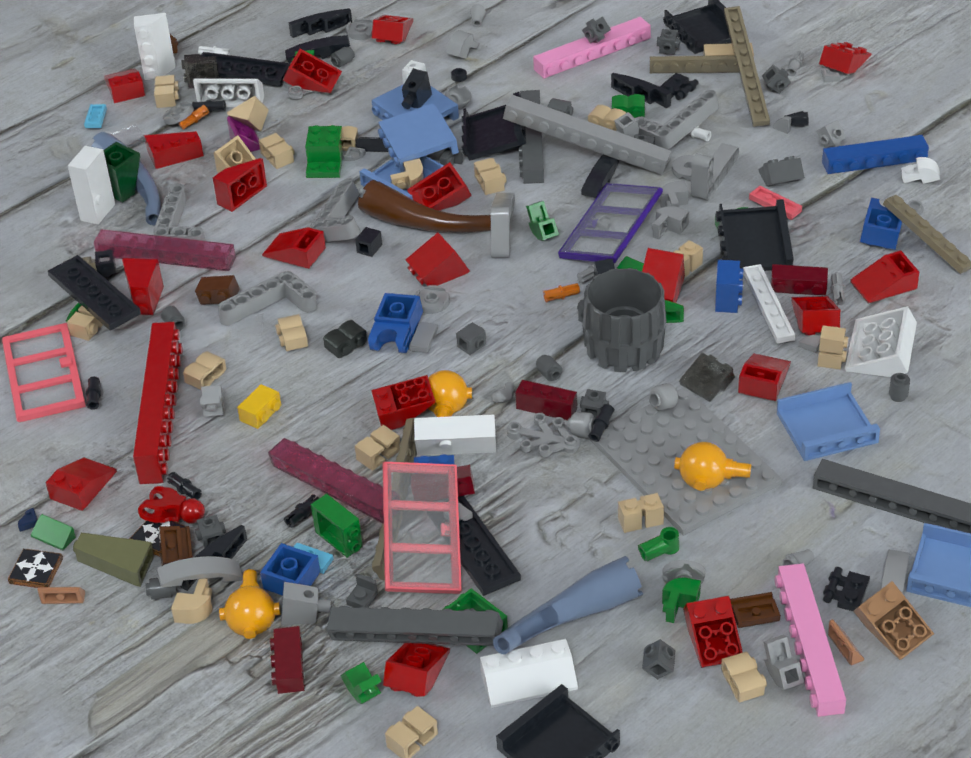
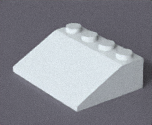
M908 306L855 319L845 366L846 372L891 377L896 373H908L917 325Z

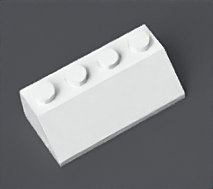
M166 13L134 16V29L144 79L153 80L156 76H165L176 68Z
M258 79L193 80L197 102L225 100L226 107H237L255 96L263 103V84Z
M566 639L511 650L507 654L497 653L480 657L481 675L491 708L545 697L561 684L568 688V691L578 689L572 655Z

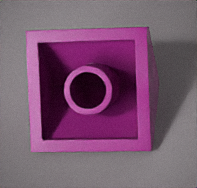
M228 116L227 123L230 139L232 140L238 135L250 152L260 150L259 138L255 130Z

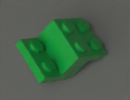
M315 125L308 127L305 144L307 156L306 178H340L343 160L341 145L342 126Z

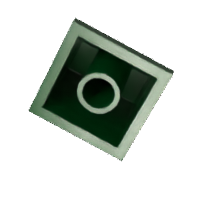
M114 142L103 151L114 199L123 203L135 194L140 153L118 142Z

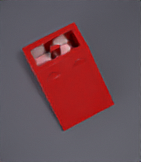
M848 42L831 43V45H824L819 64L850 74L854 73L872 53L867 52V49L863 47H852L853 44Z
M306 227L279 233L262 256L309 269L326 248L324 231Z
M900 250L884 255L850 279V282L867 303H871L917 289L920 272Z
M754 353L743 365L739 375L738 393L776 401L791 361Z
M428 375L371 390L380 424L390 430L403 427L406 419L417 417L436 403Z
M729 596L691 602L685 605L683 611L687 629L701 668L720 665L723 658L743 653Z

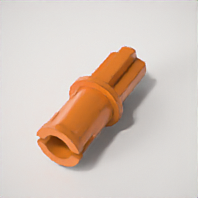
M202 105L178 124L182 129H185L193 123H198V120L208 115L209 111L205 105Z
M578 283L563 287L559 285L558 288L544 290L545 302L560 298L563 300L567 296L578 294L580 287Z

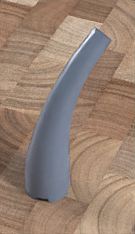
M104 131L93 137L95 141L91 147L104 150L114 142L126 145ZM140 161L135 189L143 197L147 205L145 208L146 222L154 226L161 211L160 196L152 176Z
M621 557L591 571L567 589L522 617L494 638L493 645L495 650L500 654H507L517 646L554 627L610 610L642 596L643 592L638 590L642 587L634 567L628 568L626 564L629 562L628 557Z

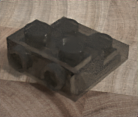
M200 54L184 55V60H181L182 69H185L186 72L184 73V82L188 83V89L194 88V79H220L216 56L201 57Z
M702 352L681 377L679 383L711 402L720 390L724 391L735 378V375L730 365L722 364L713 355L708 356Z

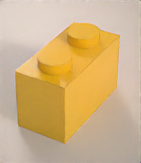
M260 384L237 407L239 420L259 429L281 407L280 394L278 391Z

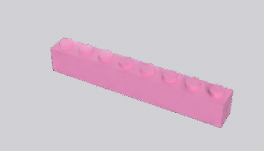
M637 17L611 27V30L604 34L605 38L599 42L595 40L590 43L584 37L533 56L534 70L544 79L651 38V25L642 17Z
M802 563L779 566L778 575H775L776 588H780V602L782 605L785 604V619L790 621V636L795 638V653L800 655L801 671L805 672L806 675L804 681L806 690L811 692V707L816 709L818 717L844 714L846 697L805 565Z

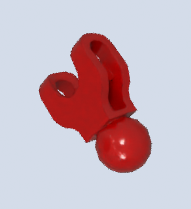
M156 486L151 490L149 499L144 500L138 507V514L143 520L154 523L179 522L182 518L186 523L196 524L198 519L204 517L205 508L201 501L195 498L186 500V496L178 494L173 488ZM156 493L160 494L163 498L159 499ZM145 508L153 509L154 512L148 513L145 511Z

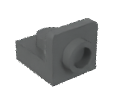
M446 148L440 157V164L444 166L449 162L452 165L454 163L462 164L463 150L458 149L459 153L452 155L450 149Z
M358 574L356 576L357 585L347 597L346 603L354 608L369 607L378 595L376 580L369 576Z

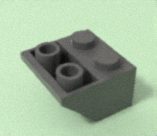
M794 156L785 157L779 162L778 159L769 160L763 164V167L758 169L766 186L800 181L805 178L801 158H795Z

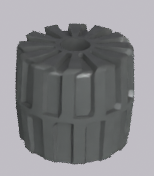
M616 268L598 274L586 286L582 324L585 347L587 346V355L590 359H599L598 366L606 369L608 365H613L615 372H626L627 367L631 366L633 371H638L646 368V363L651 365L660 357L664 347L666 329L665 298L661 283H658L651 274L632 268Z

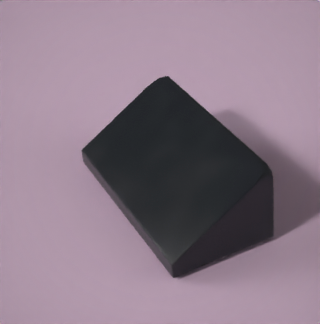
M358 137L356 139V147L363 148L366 152H388V148L384 146L383 138Z

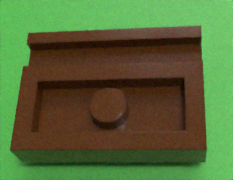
M159 526L162 566L178 560L193 558L189 526H186V528H180V526Z
M772 592L730 599L738 628L780 621L781 615L775 599H773Z

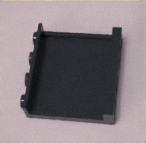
M708 0L707 6L674 16L668 10H664L663 22L665 26L671 30H678V38L694 54L703 52L705 44L732 43L724 15V8L726 7L719 0Z
M520 92L513 93V95L522 98ZM506 105L470 116L466 108L463 109V126H461L463 145L461 147L463 154L467 155L469 161L526 144V127L503 119Z
M784 199L776 200V206L723 210L722 204H719V210L716 211L715 216L716 222L720 224L718 226V236L722 237V241H720V251H724L722 260L740 261V268L761 264L764 271H772V264L793 265L794 257Z
M561 684L496 735L497 750L507 758H604L610 752L613 753L618 749L620 745V730L616 729L613 733L568 698V688Z

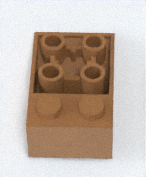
M893 581L853 611L864 626L899 660L903 659L934 635L933 631Z

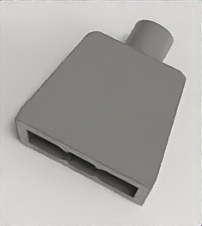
M284 582L281 625L312 624L316 622L317 612H330V599H318L317 587Z

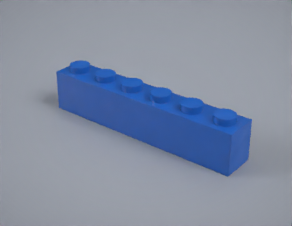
M923 135L823 148L822 164L827 174L913 163L917 162L916 158L918 157L928 158L929 146Z

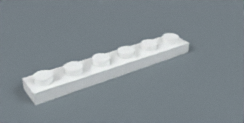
M761 264L743 267V274L776 343L795 341V333Z

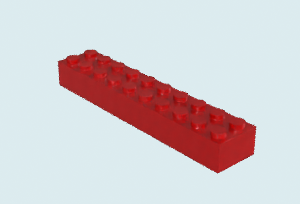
M175 322L152 323L133 453L139 484L164 483V475L168 474L166 461H169L170 458L168 447H171L170 433H173L171 419L175 418L173 406H176L175 393L178 392L176 380H179L180 377L178 367H181V357L179 355L183 353L182 343L178 341L180 340L179 329H176Z

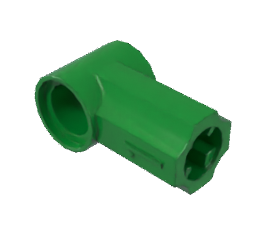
M666 527L661 530L659 536L639 544L638 550L642 559L649 561L664 553L668 555L677 553L680 547L679 532L674 527Z

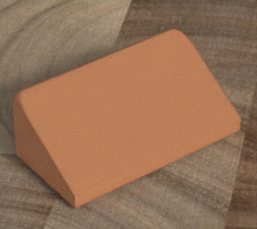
M38 587L37 589L42 604L84 602L85 590L81 587Z
M833 619L830 620L828 636L848 663L854 665L864 661V657L844 630Z

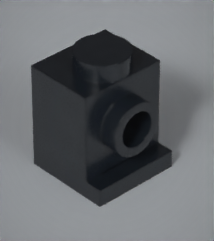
M113 249L95 252L97 272L103 277L116 274ZM110 257L109 261H100V258Z

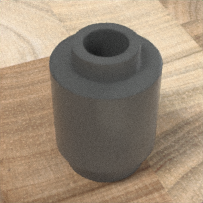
M343 47L332 53V64L340 68L351 62L355 57L354 51L351 47Z
M168 306L161 312L162 320L164 322H175L176 329L181 331L185 326V319L175 306Z
M541 355L537 359V369L548 381H554L560 377L562 367L551 356Z
M896 373L891 376L889 395L893 401L902 402L908 397L910 387L908 375Z
M150 578L149 583L145 584L146 595L151 596V600L170 598L172 595L177 594V586L161 587L158 578Z

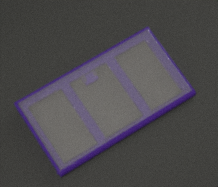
M606 183L559 250V258L584 261L613 259V262L616 263L663 193V189L661 187Z

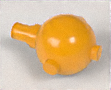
M440 370L428 377L436 402L428 409L434 412L436 417H451L453 413L464 407L467 399H472V387H467L466 382L459 374L450 370Z
M710 442L694 443L685 449L681 458L675 457L674 469L680 471L681 477L690 487L699 491L715 488L724 479H731L732 477L750 478L751 464L733 461V459L726 458L721 448Z
M252 569L243 572V583L240 588L228 597L224 608H219L220 621L226 620L227 625L233 632L247 639H253L256 635L265 632L274 622L275 615H281L280 602L274 603L270 594L260 587L257 583V572Z

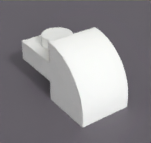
M918 157L916 158L917 164L901 168L904 183L919 179L922 180L923 184L940 180L939 167L930 158Z

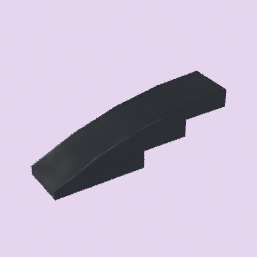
M351 9L317 13L288 22L290 36L295 38L305 33L310 36L320 31L328 33L343 27L350 21L352 23Z
M348 35L331 36L308 41L285 50L286 60L288 63H291L292 58H295V52L299 51V49L304 51L314 50L315 57L320 55L324 59L343 47H349L350 41Z
M618 73L611 74V88L623 95L640 94L645 96V102L648 104L656 102L666 109L671 106L670 91L635 77Z
M603 154L589 173L581 189V195L596 198L606 183H610L619 160Z
M240 525L206 546L195 557L213 556L232 559L247 541L245 526ZM197 579L183 580L180 588L188 591Z

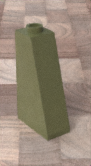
M81 532L78 540L73 544V551L78 562L141 587L154 558L152 543L148 541Z

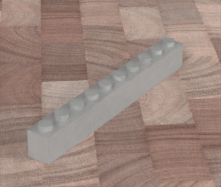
M512 95L506 104L503 116L505 120L663 175L668 164L671 150Z

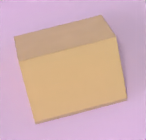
M254 96L228 111L227 114L254 130L261 131L269 110Z
M238 135L214 152L218 173L226 168L256 159Z

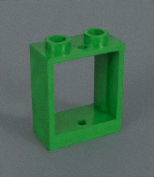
M327 493L311 504L315 533L346 558L363 547L359 518Z
M472 588L466 593L461 594L450 605L443 608L453 611H464L471 608L476 611L493 610L499 612L503 621L502 632L508 628L507 615ZM466 645L476 654L487 647L482 645Z

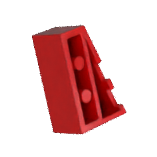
M197 131L144 135L147 152L155 169L204 156L201 139Z

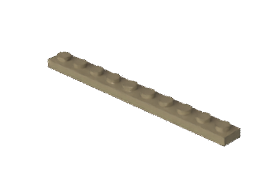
M740 6L724 8V15L753 127L770 125L769 114Z
M414 418L406 419L396 462L414 463V457H416L417 453ZM393 473L391 484L392 501H406L412 474ZM392 510V543L394 544L397 542L403 511ZM384 516L382 527L379 530L378 544L375 547V557L372 561V569L380 580H385Z

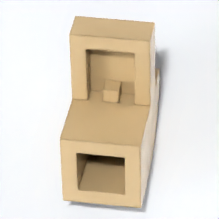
M420 158L403 162L404 172L390 175L391 184L403 190L412 187L424 179Z
M208 579L198 580L194 594H176L171 608L174 623H198L205 620L212 613V588H209Z

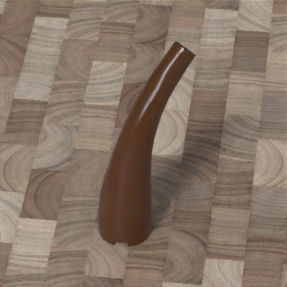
M371 180L365 185L363 189L366 191L363 198L359 197L358 208L361 211L381 221L398 226L449 233L491 231V215H458L438 211L420 204L376 180Z

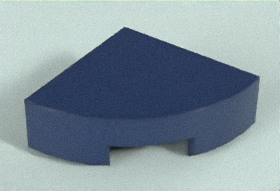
M34 507L27 510L25 515L18 521L20 532L34 528L38 520Z

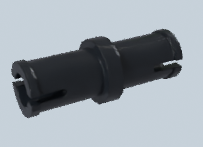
M225 100L192 102L194 111L202 105L207 107L209 113L226 110Z
M96 376L88 379V388L86 389V406L91 410L99 407V398L101 396L100 380Z
M604 404L599 416L594 419V426L588 435L592 441L599 442L604 430L610 424L609 420L615 409L609 404Z
M171 472L168 475L167 482L176 487L179 493L186 494L190 498L197 500L201 497L202 493L200 492L202 490L192 485L189 479L182 478L176 472Z
M312 494L303 503L297 504L295 509L284 517L286 525L292 528L300 520L306 519L312 511L311 504L318 500L319 497Z

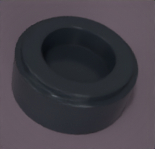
M456 68L451 71V79L455 82H462L467 79V71L463 68Z

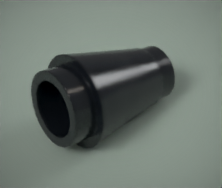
M799 111L785 115L791 117V126L805 127V125H809L808 112Z

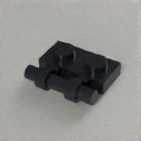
M675 73L660 87L670 91L671 98L675 96L677 100L685 98L690 91L696 89L699 82L697 79L689 81L688 77Z
M835 567L834 571L829 575L828 579L830 582L823 591V601L831 603L832 599L838 601V608L854 611L863 602L870 582V576L849 571L848 576L845 577L842 576L843 569ZM837 585L843 587L842 591L837 590Z

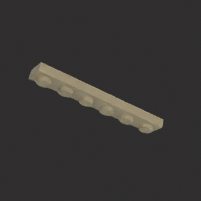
M650 56V74L739 73L735 56Z
M894 195L885 199L883 205L956 271L962 274L971 269L969 258L943 237L939 231L934 229L915 209L907 205L901 197Z

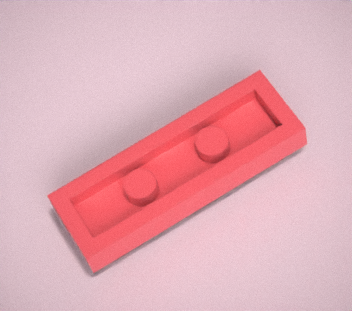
M762 186L757 187L749 194L750 200L764 207L776 206V200L784 199L786 216L790 220L802 212L801 205Z

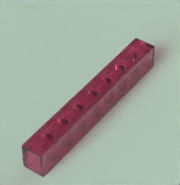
M104 229L100 230L93 242L95 252L113 249L114 258L158 259L161 264L230 271L236 259L234 244Z
M283 438L268 452L273 467L325 494L327 493L329 496L384 524L383 487L380 484H375L366 477H361L352 470L345 469L338 463L327 460L323 455H317L309 448H304L295 441H290L286 438ZM391 491L392 501H399L400 498L397 493ZM392 510V518H393L400 510Z

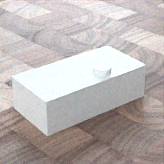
M84 146L69 163L68 170L80 220L99 225L114 207L115 201L103 149Z
M494 415L414 418L417 456L496 453Z

